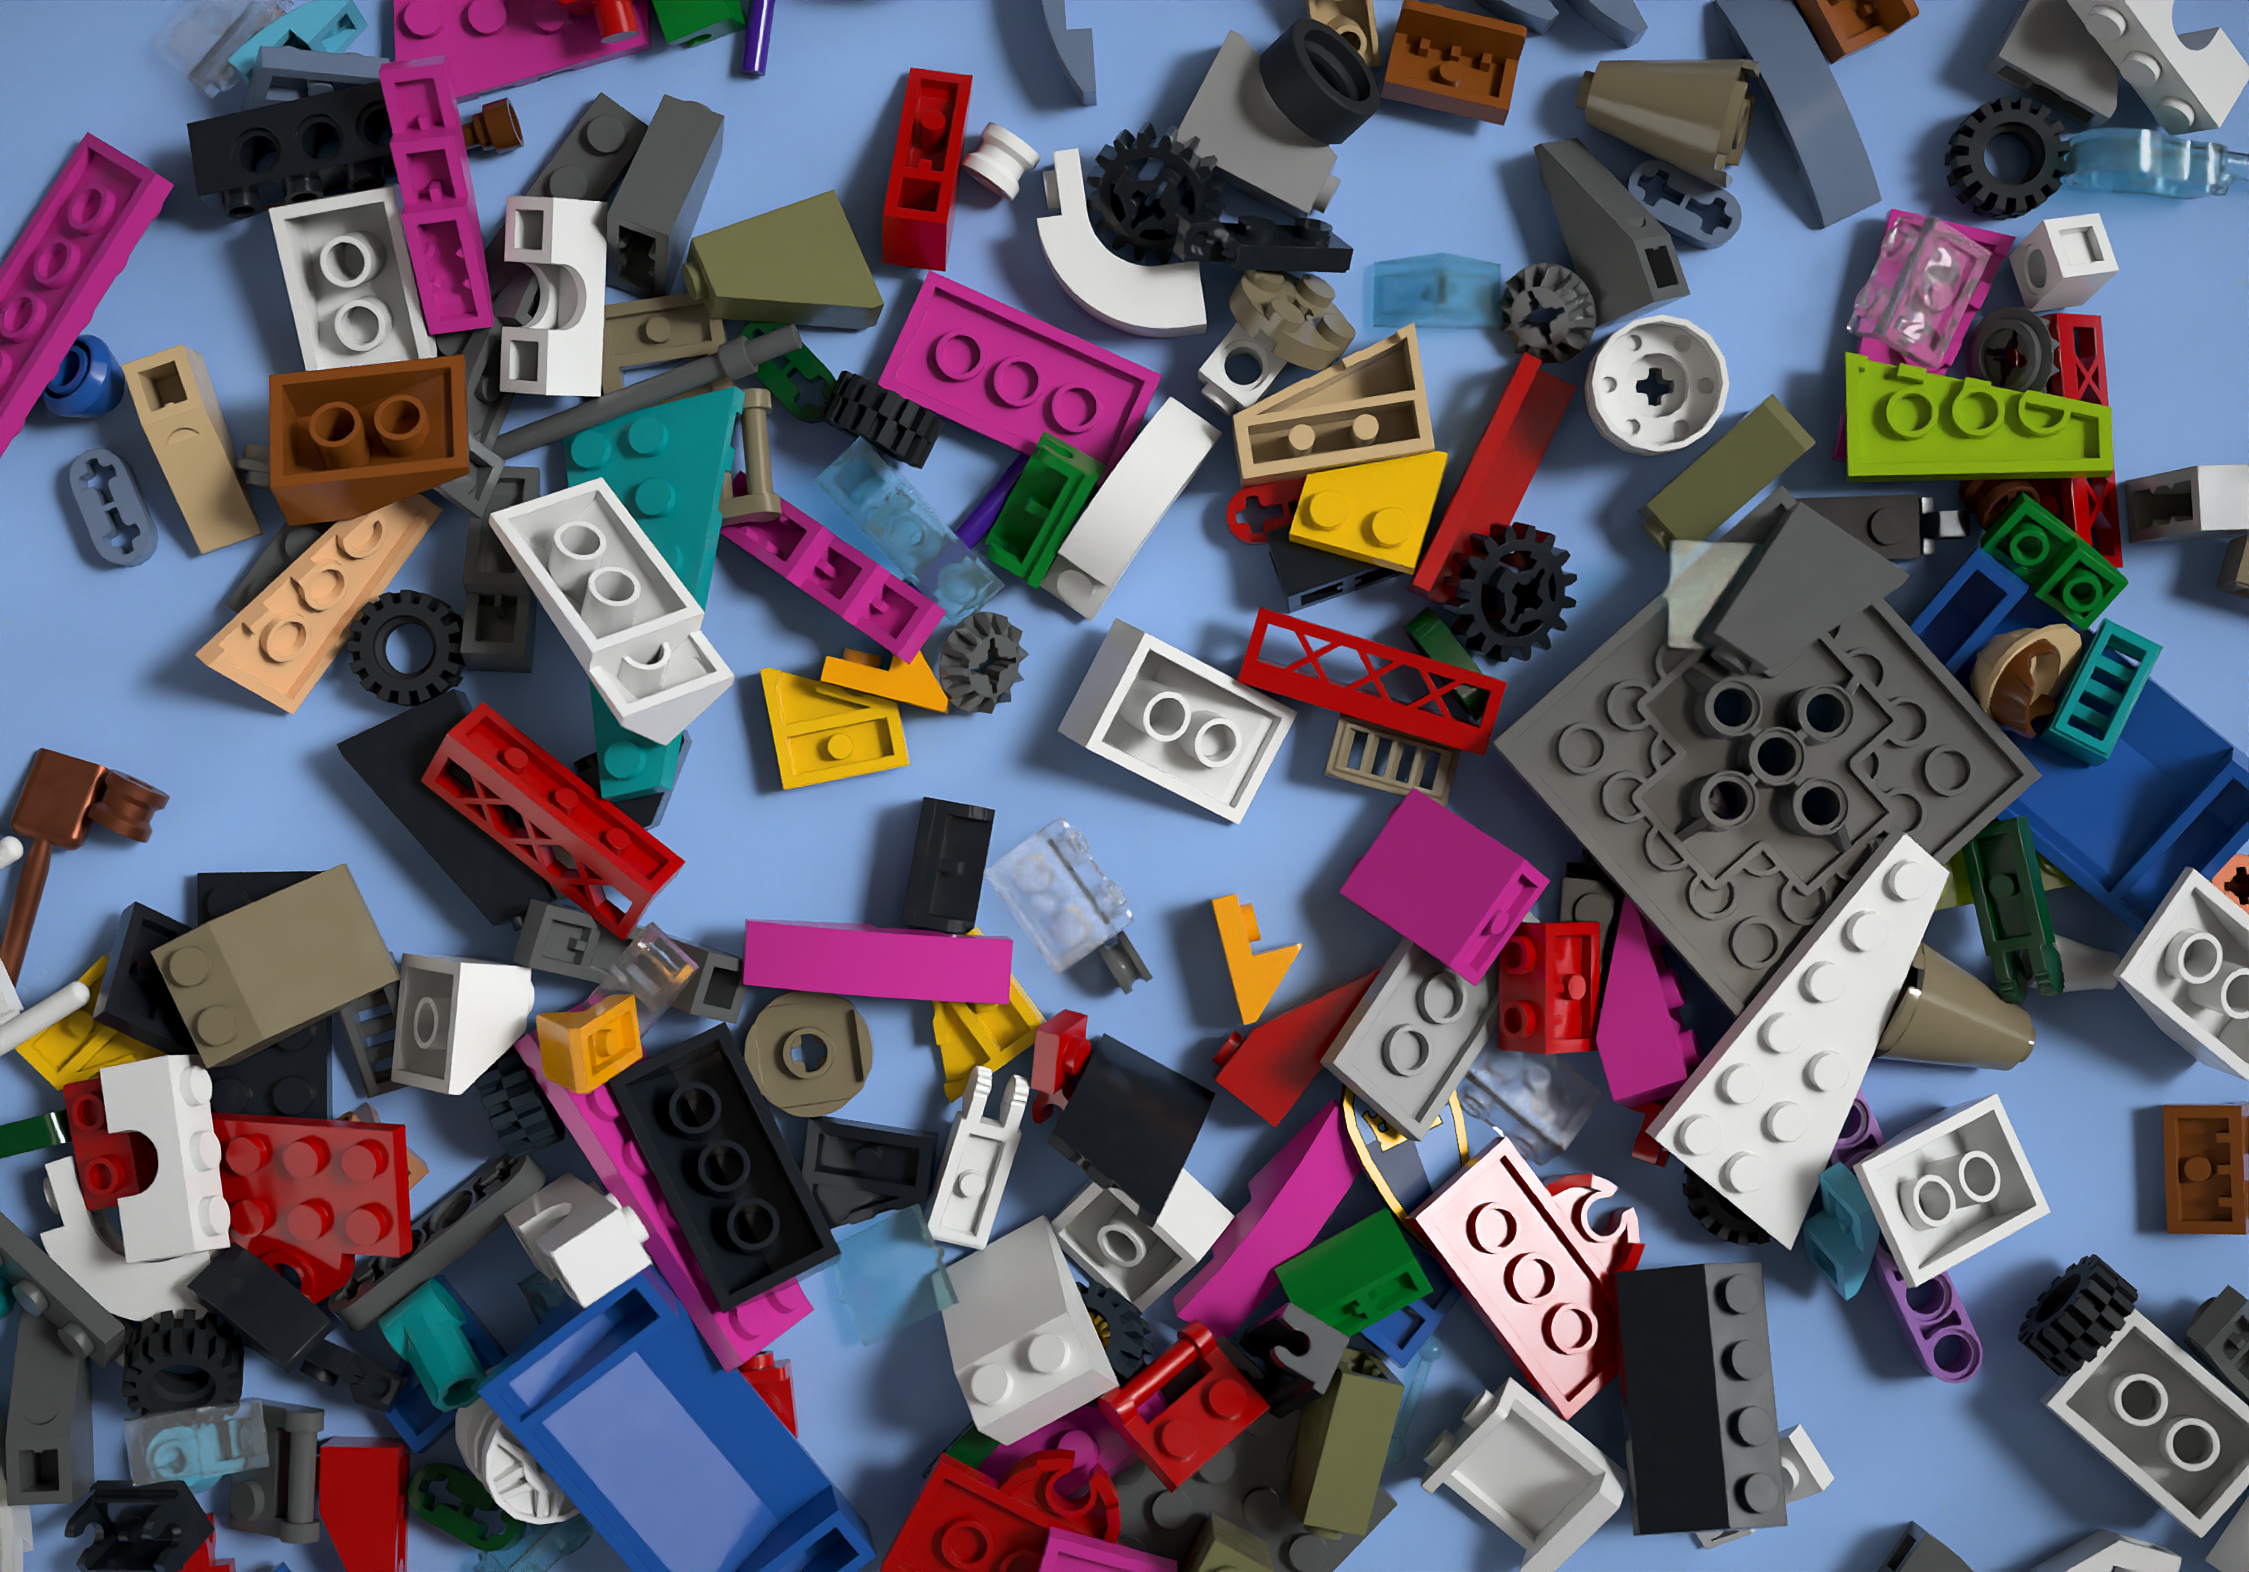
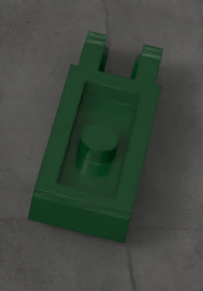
M2020 816L1989 823L1962 847L1985 954L1986 956H1991L2000 995H2002L2003 1000H2006V1003L2010 1004L2026 1000V995H2028L2027 980L2025 979L2026 973L2023 961L2015 952L2016 950L2028 948L2032 970L2035 974V981L2037 982V988L2040 989V993L2047 997L2061 995L2063 988H2065L2063 966L2060 954L2052 944L2056 942L2028 817Z

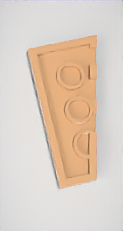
M419 493L355 519L337 521L204 645L195 656L213 670L294 715L347 640L354 633L353 630H350L353 620L360 621L364 615L361 609L368 602L375 603L378 600L379 595L384 592L443 509Z

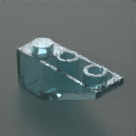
M859 436L814 480L855 526L928 599L946 611L944 616L954 626L964 618L977 613L1005 586L998 576L887 457L863 437Z

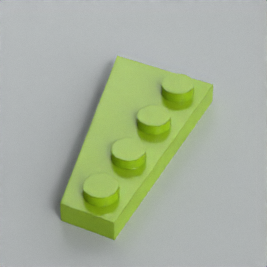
M1845 351L1844 386L1847 483L2110 477L2114 471L2111 407L2027 390L2023 393L1991 386L1989 381L1965 377V380L1937 375L1926 372L1927 368L1903 363L1895 366L1867 360L1868 356Z

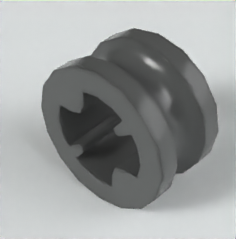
M1122 930L1116 934L1117 940L1113 945L1107 946L1101 943L1096 948L1121 989L1127 995L1133 991L1132 984L1136 980L1142 979L1148 982L1153 977Z

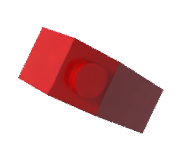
M910 67L883 210L882 264L946 272L961 175L960 164L963 160L973 75Z
M1383 966L1373 968L1252 1026L1244 1037L1234 1030L1212 1058V1061L1220 1067L1213 1076L1214 1080L1276 1128L1324 1065L1320 1063L1321 1059Z
M334 1436L320 1446V1454H316L315 1493H319V1513L347 1572H407L408 1488L410 1485L411 1448L403 1438Z

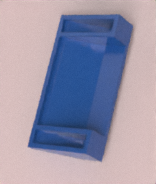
M1981 543L1974 548L1909 624L1913 632L1977 703L1978 701L1970 686L1969 677L1977 660V652L1983 650L1994 635L2023 628L2041 629L2049 625L2065 623L2080 634L2082 643L2081 659L2095 633L2089 627L2084 631L2035 596L2033 586L1985 552L1981 548ZM2105 646L2101 655L2134 671L2136 667L2134 663L2120 652ZM2093 670L2090 676L2091 679L2119 693H2122L2125 687L2124 684L2096 670ZM2150 676L2108 760L2098 767L2091 766L2040 739L2049 717L2037 719L2030 723L2036 733L2032 739L2020 736L2010 730H2002L2042 776L1996 817L2002 821L2027 816L2035 850L2139 935L2186 866L2194 868L2210 882L2249 840V757ZM2064 687L2063 690L2058 694V696L2054 699V701H2055L2056 704H2057L2059 698L2061 697V695H2062V693H2063L2065 687ZM2083 694L2078 701L2109 717L2112 711L2111 708ZM2071 718L2067 723L2095 738L2100 734Z
M651 1264L585 1308L568 1296L477 1386L478 1394L632 1572H857L877 1557L869 1525L740 1370L735 1368L726 1373L674 1291Z

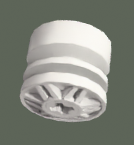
M1663 314L1635 319L1604 341L1589 362L1583 387L1587 415L1600 435L1624 452L1648 457L1675 452L1696 441L1712 428L1724 410L1729 388V378L1725 357L1710 334L1691 321ZM1649 372L1656 373L1657 383L1667 384L1668 388L1667 394L1656 399L1655 406L1648 405L1647 394L1637 393L1636 384L1646 380Z
M498 1365L486 1370V1375L488 1376ZM482 1397L467 1408L458 1409L455 1416V1442L465 1464L476 1478L482 1482L486 1491L490 1493L493 1500L515 1519L537 1525L566 1521L581 1513Z

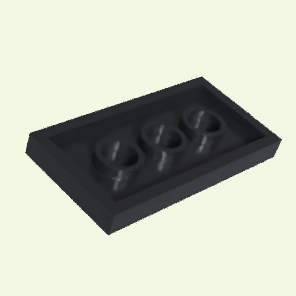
M324 871L197 873L198 927ZM332 1015L234 1065L209 1069L205 1066L212 1083L211 1112L333 1120Z

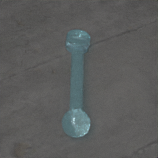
M1428 1337L1418 1350L1421 1359L1391 1437L1385 1460L1390 1464H1398L1406 1457L1407 1449L1404 1443L1406 1434L1432 1363L1437 1361L1443 1354V1344L1436 1337Z

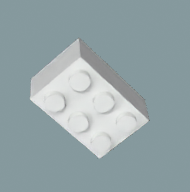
M2134 1308L2132 1314L2123 1319L2126 1321V1324L2121 1331H2115L2110 1338L2113 1341L2106 1348L2102 1346L2097 1351L2095 1359L2090 1363L2085 1360L2082 1368L2075 1373L2071 1371L2068 1376H2060L2039 1402L2185 1529L2202 1539L2249 1485V1406Z

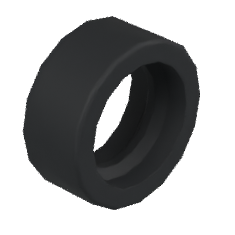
M1298 19L1260 55L1259 71L1264 86L1272 100L1293 125L1315 140L1327 145L1342 144L1380 108V91L1375 77L1363 57L1343 36L1330 26L1317 20Z

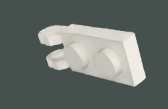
M976 1065L973 1067L968 1078V1084L965 1087L962 1111L956 1112L920 1231L923 1237L984 1250L1022 1135L1019 1126L1029 1096L1030 1081L1027 1077L1013 1074L1004 1090L1000 1104L999 1120L982 1117L987 1097L992 1087V1072L990 1068Z

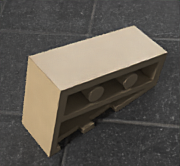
M1414 322L1362 351L1354 352L1343 358L1341 362L1308 379L1304 378L1233 415L1231 431L1241 489L1254 485L1307 477V474L1433 452L1435 445Z

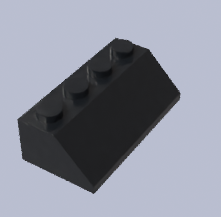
M726 1022L657 1054L608 1080L723 1314L781 1292L840 1261L841 1251Z
M1761 1262L1704 1263L1610 1274L1633 1535L1743 1531L1788 1526Z

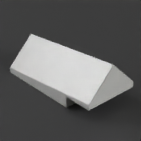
M602 477L490 513L488 523L622 727L667 746L733 685L735 675L700 630L705 612Z

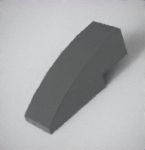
M504 466L482 519L469 516L462 582L466 590V602L460 653L467 669L470 671L532 673L537 596L488 522L490 513L540 497L539 467Z

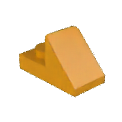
M845 648L842 659L826 656L820 679L824 683L946 715L949 713L951 702L945 695L940 682L921 649L910 664L893 654L889 671L879 669L882 657Z
M1236 893L1210 899L1243 1025L1257 1022L1299 953L1303 943L1298 942L1252 954L1250 942L1261 940L1252 903L1240 905Z
M635 994L610 995L584 1012L541 1013L536 1016L544 1076L548 1080L576 1094L590 1093L643 1057Z

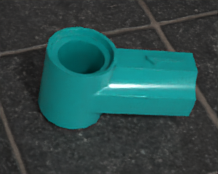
M432 1278L378 1319L381 1331L388 1342L402 1358L411 1363L433 1406L446 1413L456 1408H467L481 1397L477 1392V1386L487 1375L461 1329L466 1324L465 1315L452 1295L438 1281Z

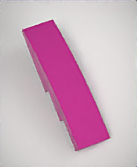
M447 55L382 63L378 73L393 132L390 147L404 202L401 217L429 335L493 327L495 321L484 247Z
M740 470L732 481L734 498L748 495L746 474ZM781 497L782 516L780 518L767 522H744L721 527V535L908 664L912 662L946 613L936 603L888 572L877 562Z
M745 919L741 983L752 986L871 997L1009 1004L1013 940L1008 936L944 934L941 930L877 928L873 924Z
M1332 1099L1247 1183L1252 1200L1232 1219L1211 1246L1214 1258L1172 1299L1177 1317L1188 1323L1191 1320H1197L1209 1329L1215 1339L1222 1336L1228 1339L1280 1282L1274 1269L1304 1253L1361 1170V1166L1343 1130L1338 1101Z

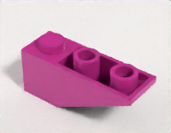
M1624 897L1596 1035V1043L1613 1101L1629 1109L1676 1094L1702 1063L1704 1056L1694 1030L1685 1031L1678 1007L1686 1005L1685 991L1675 968L1667 970L1660 947L1668 943L1629 899Z

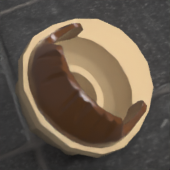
M2065 623L2049 625L2041 629L2023 628L1994 635L1983 650L1977 652V660L1969 677L1970 686L1981 708L2000 729L2010 730L2030 739L2035 737L2036 733L2030 723L2054 714L2057 707L2054 699L2068 684L2080 661L2082 650L2080 634Z

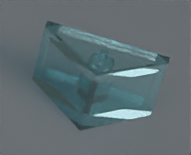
M1444 252L1374 262L1372 327L1403 328L1414 322L1415 328L1499 329L1500 308L1496 305L1500 301L1501 264Z

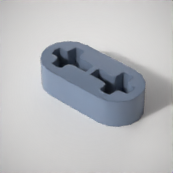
M1660 159L1647 160L1638 165L1626 180L1625 188L1669 234L1695 247L1706 250L1719 248L1726 244L1740 227L1742 220L1741 207L1732 194ZM1655 175L1660 176L1665 180L1662 190L1666 194L1680 200L1678 205L1662 198L1653 206L1648 205L1643 201L1646 191L1638 186L1639 180L1648 183ZM1712 203L1717 204L1722 208L1719 213V219L1727 223L1726 229L1717 226L1710 234L1703 232L1700 229L1703 219L1699 215L1686 210L1687 204L1702 211H1705Z
M97 448L87 450L79 455L71 465L69 481L94 547L101 557L111 563L126 567L143 564L156 551L158 534L133 469L127 460L108 450ZM98 463L104 468L116 471V476L108 481L113 502L108 503L106 495L102 490L94 487L89 488L88 481L96 477L94 466ZM119 513L122 522L126 526L139 528L140 535L132 539L134 550L130 553L124 548L112 546L111 539L120 535L114 514Z

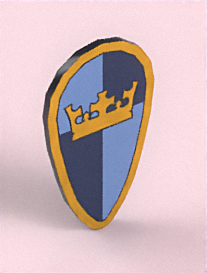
M1342 1083L1339 1100L1342 1126L1359 1165L1381 1201L1388 1207L1400 1227L1422 1248L1429 1251L1405 1218L1470 1161L1464 1120L1456 1090L1423 1140L1419 1142L1407 1140Z

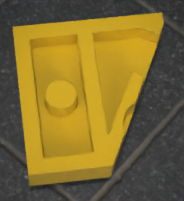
M1435 451L1307 474L1289 532V541L1413 575L1446 468L1448 453Z
M773 668L760 669L784 790L911 766L899 704L897 702Z
M977 926L965 935L984 934ZM1012 973L1009 1004L932 1001L934 1009L932 1023L936 1045H940L946 1076L944 1089L948 1100L953 1103L964 1094L973 1067L979 1065L990 1068L993 1074L1034 1044L1036 1029L1047 1022Z
M110 954L103 955L78 980L84 983L90 991V1000L86 1005L14 1048L57 1091L63 1090L64 1085L101 1077V1068L166 1055V1053L92 1020Z

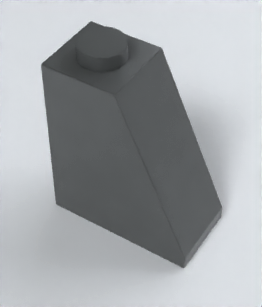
M664 94L607 213L606 284L647 299L670 295L722 153L724 115L711 111L699 102L682 101Z
M1800 501L1785 510L1701 639L1715 648L1711 656L1728 670L1744 676L1747 671L1757 675L1772 668L1904 585L1910 574Z

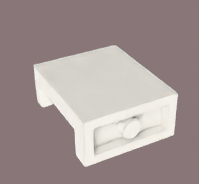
M1511 1377L1493 1394L1486 1389L1482 1390L1463 1413L1461 1419L1465 1423L1454 1434L1447 1429L1442 1431L1423 1456V1460L1429 1466L1420 1487L1431 1495L1444 1482L1525 1548L1526 1553L1519 1569L1520 1572H1555L1620 1508L1628 1483V1472Z

